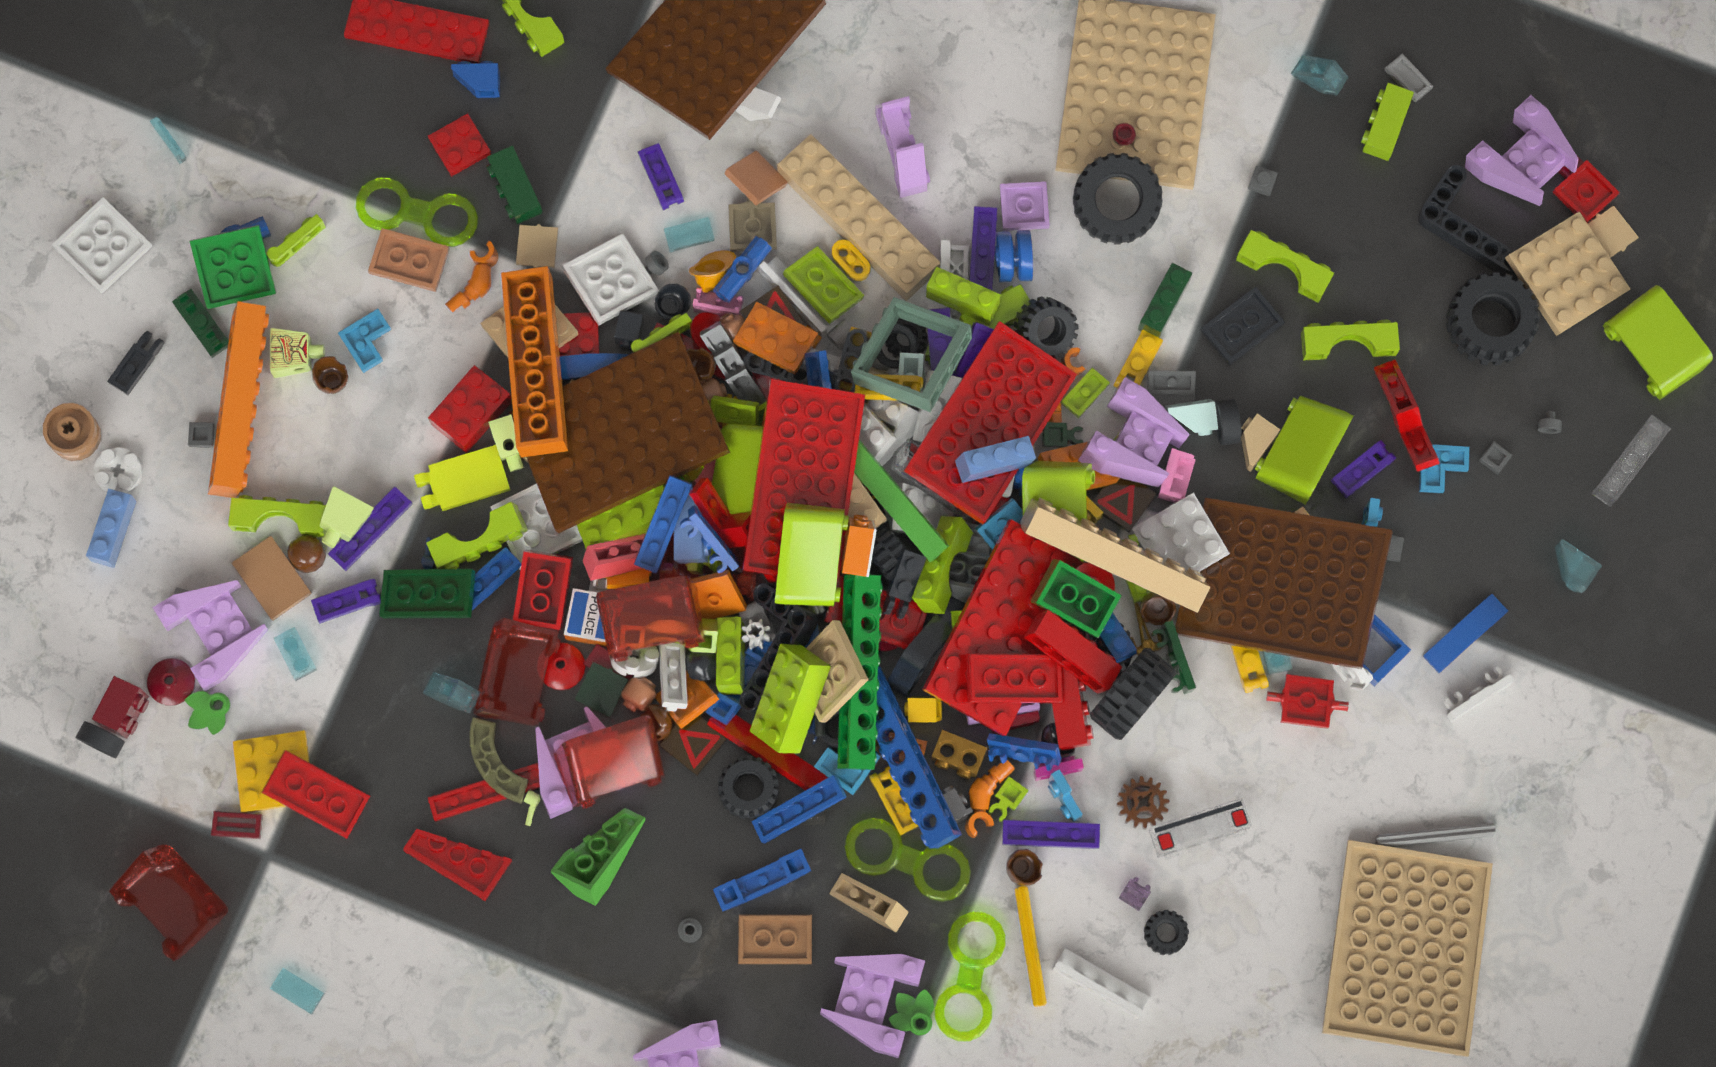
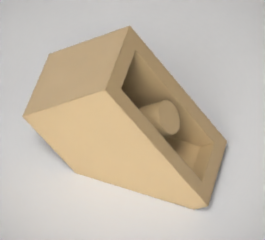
M1256 414L1253 419L1249 417L1241 428L1244 430L1241 441L1246 468L1250 472L1280 432L1279 428L1259 414Z

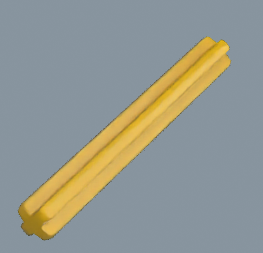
M1020 886L1015 888V896L1033 1005L1034 1007L1046 1005L1047 1002L1028 887Z

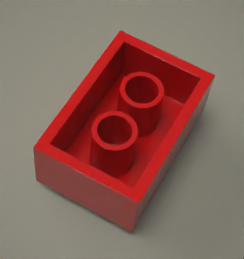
M474 365L430 414L428 419L434 428L467 454L490 428L489 422L498 419L512 403V398L509 392Z
M532 550L523 551L512 623L557 630L563 628L573 557Z

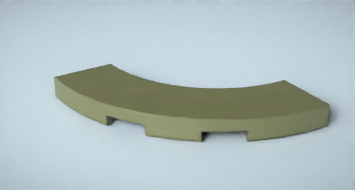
M473 717L470 726V747L479 773L497 793L509 800L522 804L529 782L528 779L516 775L501 762L495 747L496 723Z

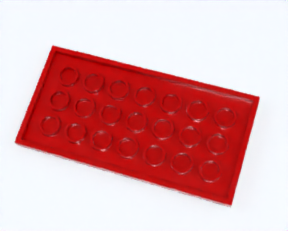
M999 321L903 471L983 525L1018 469L962 483L955 460L963 452L1029 436L1033 447L1077 374Z
M773 379L769 381L742 571L778 576L783 521L787 503L845 509L844 516H848L865 394ZM846 530L842 531L837 585L839 583Z
M1012 519L1008 520L922 690L998 734L1006 736L1022 703H968L966 654H1044V652L1024 638L1036 615L1046 611L1030 602L1053 559L1061 560L1073 568L1084 562L1059 548L1026 534L1021 528V524Z

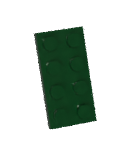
M473 569L384 570L379 616L381 618H471L476 571Z

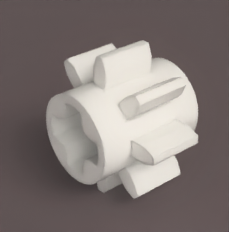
M750 619V624L747 627H742V631L747 634L742 637L743 642L749 641L750 649H753L754 646H759L763 649L765 641H771L770 637L766 635L771 631L770 627H763L762 619L759 622H753ZM757 631L760 636L755 638L753 632Z

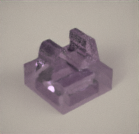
M1135 877L1129 880L1119 899L1140 911L1151 893V886L1147 884L1144 888L1137 883L1139 878Z

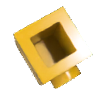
M934 696L909 697L908 702H905L904 706L908 722L941 721L942 701Z

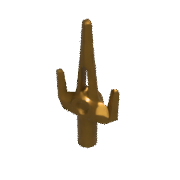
M1135 603L1134 606L1141 637L1140 646L1137 647L1134 641V646L1137 649L1136 655H1139L1144 648H1150L1154 652L1160 651L1162 648H1156L1155 645L1162 642V637L1157 635L1158 642H1153L1146 623L1141 616L1140 606L1138 603ZM1142 626H1144L1148 638L1146 640L1144 639Z

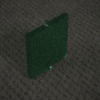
M593 662L575 700L589 706L592 711L597 710L611 717L621 692L629 679L613 672V668L608 669Z

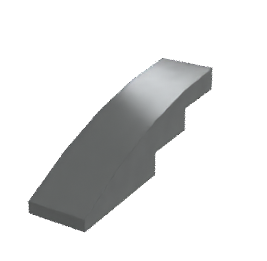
M719 321L701 331L700 337L712 355H714L716 364L724 374L726 382L739 400L757 402L759 406L767 402V398L753 373L744 365L743 356L722 323Z

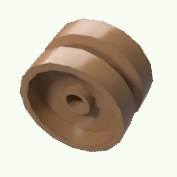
M64 403L54 407L46 415L43 423V436L47 444L61 458L69 461H81L90 457L98 449L101 441V429L97 420L86 408L75 403Z

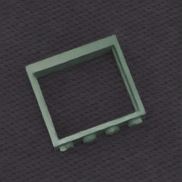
M894 297L888 308H884L880 322L874 325L871 338L863 344L859 359L853 362L854 367L851 370L853 382L861 387L931 412L972 339L971 325ZM899 318L953 337L922 393L868 373Z

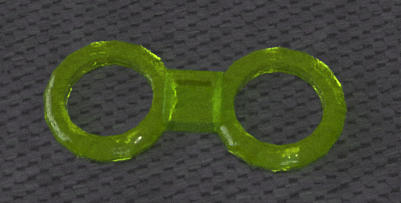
M377 178L365 184L356 197L355 208L359 219L366 226L374 230H381L382 228L390 230L398 227L402 222H408L423 226L426 235L433 242L456 247L467 242L477 228L478 216L475 207L468 199L456 194H445L436 197L430 203L409 197L408 191L400 182L391 178ZM380 188H389L395 191L401 199V207L398 213L393 218L385 221L370 217L365 209L369 194ZM448 204L462 207L468 215V224L465 230L454 237H445L438 234L432 225L435 212L440 207Z
M876 818L860 821L852 827L846 837L845 851L847 859L855 869L863 874L874 876L887 873L892 868L913 875L915 885L919 891L931 900L941 902L953 900L962 894L969 884L971 873L969 862L960 850L951 845H943L940 848L928 847L922 852L902 844L901 836L892 824ZM867 829H881L892 840V854L882 864L868 865L856 855L855 841L859 834ZM939 854L949 855L954 858L959 864L961 871L960 880L957 885L943 892L930 888L924 881L922 873L926 861L932 856Z
M969 912L960 916L952 924L948 934V947L953 958L960 963L956 984L946 988L938 997L935 1005V1020L939 1029L948 1038L958 1042L972 1041L981 1037L989 1028L992 1020V1005L988 996L980 988L984 968L994 965L999 960L1005 949L1006 939L1002 925L993 916L984 912ZM982 922L993 930L996 936V945L989 956L983 959H972L960 950L958 935L966 924ZM969 994L980 1002L983 1017L975 1029L960 1032L953 1029L947 1023L944 1016V1008L952 996Z

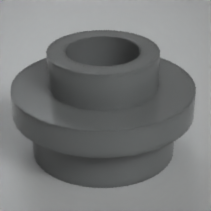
M685 919L678 926V935L684 942H696L702 935V926L696 919ZM688 926H692L695 929L691 935L685 932Z

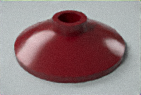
M175 658L164 659L155 664L147 677V688L151 697L158 703L166 706H175L183 703L192 694L195 687V676L190 669L191 667L184 661ZM167 677H173L171 684L165 683Z

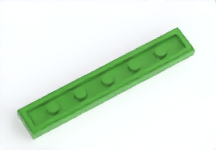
M859 439L854 473L928 561L933 562L949 545Z

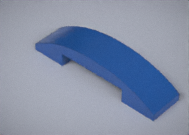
M600 353L561 356L562 383L563 381L582 378L628 355Z
M1491 594L1438 641L1423 657L1440 674L1462 652L1502 618L1508 610Z
M765 641L763 649L759 646H754L753 649L748 647L746 650L744 689L772 641ZM718 692L717 697L719 700L710 706L706 713L727 725L741 708V694L723 695Z
M799 849L750 874L714 888L713 891L722 911H726L780 888L811 872V869L802 849Z

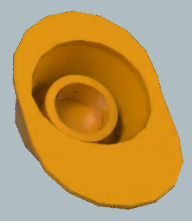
M727 250L712 252L689 268V273L694 275L695 281L702 288V291L708 293L716 287L727 273V269L732 266L736 255L734 252Z

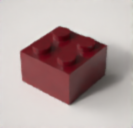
M113 676L92 720L100 727L127 739L129 735H133L138 726L137 719L140 713L146 711L149 705V696L140 687Z

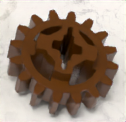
M1140 776L1137 783L1133 778L1130 779L1131 786L1129 787L1124 784L1122 789L1125 793L1119 792L1117 796L1122 801L1117 802L1116 806L1123 808L1119 812V816L1126 815L1125 823L1133 821V828L1135 829L1138 824H1142L1143 830H1146L1148 823L1154 828L1156 826L1155 820L1157 819L1162 822L1164 818L1161 813L1167 814L1169 810L1164 805L1169 804L1170 801L1163 798L1167 790L1160 791L1161 783L1153 785V778L1151 777L1148 782H1144L1143 776ZM1137 788H1148L1149 790L1139 792ZM1155 795L1157 796L1159 801L1158 809L1154 805L1153 798L1155 797ZM1148 796H1150L1147 800V807L1144 805L1142 808L1140 807L1138 810H1136L1140 802L1139 800L1142 801L1144 798L1146 799ZM1128 797L1132 801V809L1130 811L1127 806ZM1139 814H1147L1149 818H1138L1137 816Z

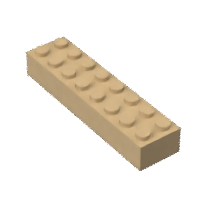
M810 134L777 164V171L788 181V184L844 240L850 241L869 261L870 266L905 301L910 299L930 280L936 267L940 268V261L813 135Z
M1039 498L1038 501L1031 499L1019 523L1026 534L1198 613L1210 589L1202 573L1190 567L1188 570H1185L1184 567L1180 566L1179 562L1171 558H1167L1165 561L1156 551L1146 548L1144 551L1138 546V543L1128 538L1122 541L1120 540L1121 538L1116 536L1115 532L1106 528L1101 531L1095 526V523L1085 518L1079 521L1072 512L1063 508L1058 511L1052 506V503L1042 498Z

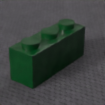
M510 146L487 156L489 165L486 166L491 179L496 177L498 185L495 187L500 198L505 197L508 203L504 207L509 218L514 217L516 223L519 224L542 214L541 205L514 147Z
M1171 263L1140 321L1139 331L1145 330L1160 338L1191 280L1192 272Z

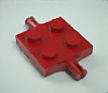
M1286 674L1283 691L1281 693L1267 691L1266 701L1280 702L1282 709L1280 723L1328 729L1333 710L1348 712L1349 707L1348 701L1335 700L1333 694L1334 680Z

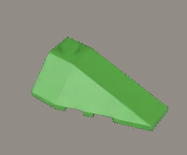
M624 808L602 824V828L595 834L583 838V843L574 849L570 848L552 868L551 873L576 897L596 906L610 887L644 824L645 817Z

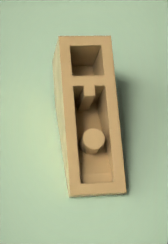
M841 873L829 893L831 896L894 932L898 931L908 914V911L897 901Z

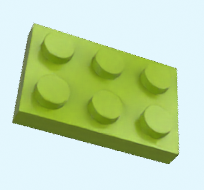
M818 246L786 268L782 274L829 325L862 301L865 296Z

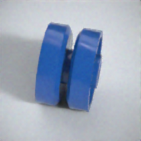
M1018 230L1015 235V245H1013L1012 235L1009 231H997L995 262L999 283L1012 282L1014 267H1016L1017 277L1020 281L1033 280V251L1030 230Z

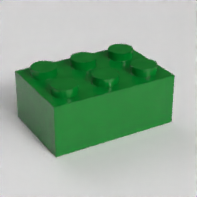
M1053 559L1030 602L1044 610L1057 614L1062 620L1090 636L1099 638L1122 595L1061 560Z

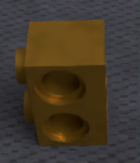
M942 730L931 760L935 762V766L941 769L948 770L949 767L957 770L956 774L963 778L970 779L971 776L976 778L987 747ZM949 746L953 749L954 754L951 757H944L940 753L941 748ZM967 755H971L976 759V763L973 766H967L963 763L962 759Z

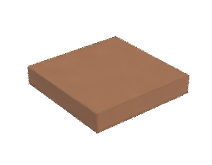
M757 150L728 167L724 173L755 205L785 188L788 183Z

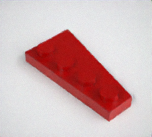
M419 829L415 830L403 848V851L484 901H486L512 862L511 858L500 857L492 854V852L481 851L469 847L467 844L456 843L447 840L445 837Z

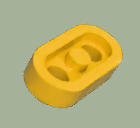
M838 240L833 244V260L852 280H865L870 274L869 261L848 240ZM843 250H844V251H846L848 254H847L846 256H844V257H843V256H840V255H839V252H840V251H843ZM860 267L863 271L856 273L854 269Z

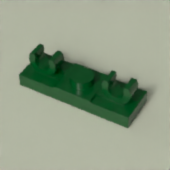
M192 289L182 293L172 301L211 358L228 348V339Z
M1173 620L1165 622L1160 627L1161 629L1154 630L1151 636L1160 635L1162 637V642L1157 643L1155 647L1162 648L1167 645V662L1177 673L1172 680L1178 682V687L1173 688L1171 693H1178L1180 690H1183V693L1187 694L1195 690L1196 685Z

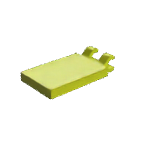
M496 445L428 465L430 472L414 475L418 488L431 485L433 494L420 497L424 510L440 505L442 511L511 491Z

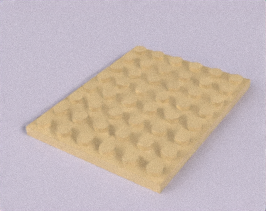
M1079 0L1055 171L1081 174L1088 164L1094 162V159L1100 156L1105 157L1110 153L1115 155L1127 153L1130 157L1136 156L1141 158L1140 161L1144 164L1148 163L1152 167V172L1157 174L1159 185L1193 190L1216 14L1115 0ZM1128 123L1134 127L1136 137L1132 144L1120 146L1114 141L1112 134L1118 124ZM1121 177L1111 178V179H1118V180L1129 181V180H1127V179H1125V178H1121Z
M1348 840L1322 1033L1469 1057L1493 863Z

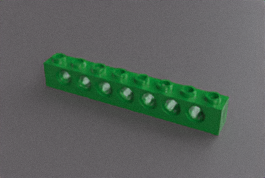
M852 574L844 575L842 626L866 673L868 681L839 709L837 769L874 770L877 760L875 740L878 735L876 728V716L878 714L877 691L879 689V680L877 678L880 664L878 648L881 639L879 619L882 614L880 607L882 583L881 576L869 575V577ZM863 595L865 597V604L862 602ZM862 619L864 620V623H865L864 628H862V626H861V621H862ZM861 643H862L863 646H864V651H863V653L861 652V649H860ZM859 692L862 693L861 701L859 700ZM859 716L861 717V725L858 724ZM858 740L861 744L860 749L857 748Z

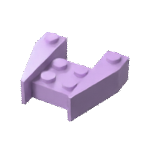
M1530 95L1515 109L1513 123L1526 134L1503 156L1482 140L1466 155L1465 168L1481 182L1540 206L1544 191L1540 188L1564 165L1575 173L1578 157L1549 110Z
M909 96L881 103L875 107L881 135L884 134L894 167V179L900 198L926 192L927 183H930L929 173L925 165L923 143L916 144L913 134L909 135V119H912L909 109Z
M1125 377L1116 388L1107 405L1108 408L1127 418L1116 440L1113 441L1096 431L1087 442L1078 461L1081 463H1092V469L1099 473L1159 487L1169 475L1167 471L1158 467L1168 444L1170 443L1179 449L1188 438L1189 433L1145 388Z
M238 580L175 594L152 607L167 631L187 619L193 625L211 655L190 668L205 692L226 680L268 631L265 624L252 630L232 598L231 593L241 588Z
M588 707L584 708L587 723L547 740H544L540 728H536L540 794L550 819L573 810L572 803L565 789L566 786L607 769L617 791L640 781V776L631 755Z
M903 954L836 957L835 964L847 967L835 1012L821 1008L820 1015L873 1051L899 1058L905 1032L883 1026L884 1016L894 981L918 987L925 960Z
M717 1021L691 1024L633 1055V1059L635 1061L648 1059L649 1067H699L697 1051L721 1047Z

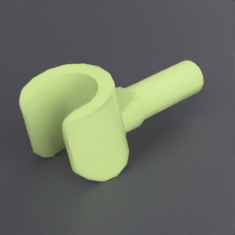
M528 791L524 802L530 804L525 825L531 826L535 808L541 800L540 795L533 791Z

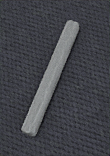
M1494 823L1378 834L1376 836V844L1395 847L1493 837L1496 834Z

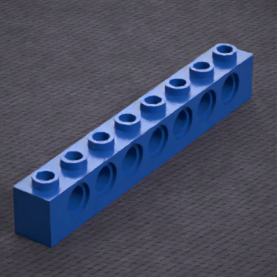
M879 665L877 678L879 680V689L877 691L878 713L880 709L883 708L884 710L882 720L879 719L878 714L876 716L877 741L880 745L879 752L883 759L887 760L891 768L889 773L901 789L899 791L901 798L910 807V816L922 832L920 836L923 843L929 848H940L961 836L962 833ZM859 692V700H860V701L862 700V693H861V692ZM893 729L895 737L890 741L889 732ZM901 751H904L905 759L901 763L899 754ZM912 772H914L916 777L913 784L909 780ZM924 793V795L926 796V802L922 806L920 803V796ZM933 815L936 817L934 827L930 824V819Z

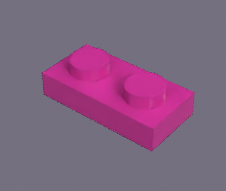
M1075 756L1062 758L1059 766L1053 765L1051 771H1047L1046 764L1041 763L1038 769L1034 768L1033 773L1035 781L1049 779L1050 775L1059 769L1063 775L1081 772L1084 766L1082 758L1076 759Z

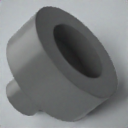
M658 251L651 252L645 258L647 264L645 269L649 275L652 273L662 275L669 268L667 259Z
M1547 411L1546 418L1538 420V431L1548 434L1560 433L1562 431V421L1555 419V412Z

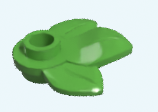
M198 691L185 699V702L194 709L189 719V728L200 730L208 727L212 735L219 733L224 728L226 723L225 714L230 709V700L225 694L214 693L210 695L205 691ZM221 701L222 707L215 709V703Z
M925 989L922 990L916 999L910 995L898 993L895 1003L898 1013L889 1018L892 1026L900 1031H911L918 1036L927 1034L932 1028L930 1015L934 1010V1002L929 992ZM916 1020H924V1027L918 1028L915 1025Z

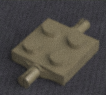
M747 197V201L741 204H728L731 252L744 251L755 236L765 240L772 247V250H777L775 202H761L755 205Z

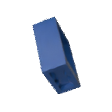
M1374 614L1372 628L1396 651L1375 673L1363 664V668L1367 669L1373 676L1370 683L1375 687L1411 649Z

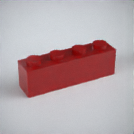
M1049 610L1036 615L1024 636L1025 639L1097 694L1111 688L1122 668L1113 656L1097 648L1098 646L1095 642L1079 634L1077 628L1066 624L1061 620L1060 616Z
M1063 667V702L1052 703L1058 745L1062 750L1091 745L1090 739H1094L1092 725H1088L1086 716L1090 715L1088 701H1084L1083 697L1086 685Z

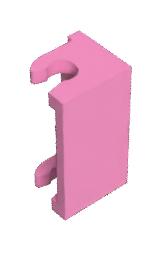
M697 287L696 298L693 301V311L696 313L709 312L719 317L730 312L733 315H741L739 311L742 310L744 298L738 295V297L735 296L728 303L720 299L714 292L704 293L702 288Z
M1172 448L1165 470L1169 475L1161 484L1158 498L1174 503L1185 498L1195 463L1194 455Z

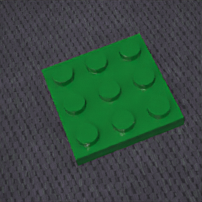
M260 225L189 241L207 309L277 293Z

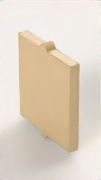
M1614 206L1601 215L1597 214L1595 219L1588 223L1610 258L1619 251H1625L1629 244L1639 238Z
M537 224V226L520 225L516 265L533 266L534 268L545 266L555 268L558 227H543L540 224Z

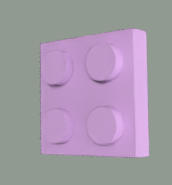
M1046 182L1000 184L1003 231L1049 229Z

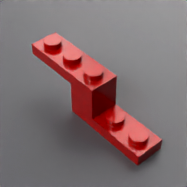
M1396 359L1373 367L1375 375L1390 404L1394 424L1416 471L1418 472L1440 464L1438 456L1423 427L1419 407Z
M708 477L700 478L689 495L704 518L729 548L746 546L750 512L731 514ZM764 574L769 583L777 581V576Z

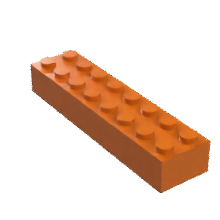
M548 266L501 272L516 448L521 457L568 451L552 275Z
M238 301L232 313L208 495L237 498L240 492L243 493L244 488H246L248 474L244 473V470L249 465L251 451L247 450V447L252 442L254 428L250 427V424L255 419L257 405L253 404V401L256 400L260 388V382H257L256 379H258L263 366V359H259V356L262 355V350L264 351L266 337L262 336V334H264L269 321V314L265 313L266 306Z

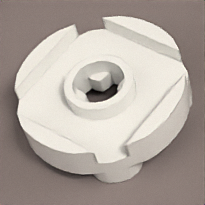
M126 448L105 449L94 465L95 481L105 492L108 489L127 493L139 485L143 475V468L139 459L132 451ZM117 466H121L124 473L115 477L112 470Z
M618 640L612 645L611 664L621 675L626 676L628 673L633 674L634 678H643L655 671L659 660V652L653 643L646 645L644 648L620 647ZM631 655H637V656H639V659H636L635 657H630V656H631Z
M1331 664L1344 682L1348 679L1353 683L1350 687L1356 691H1362L1373 679L1371 673L1365 668L1361 670Z

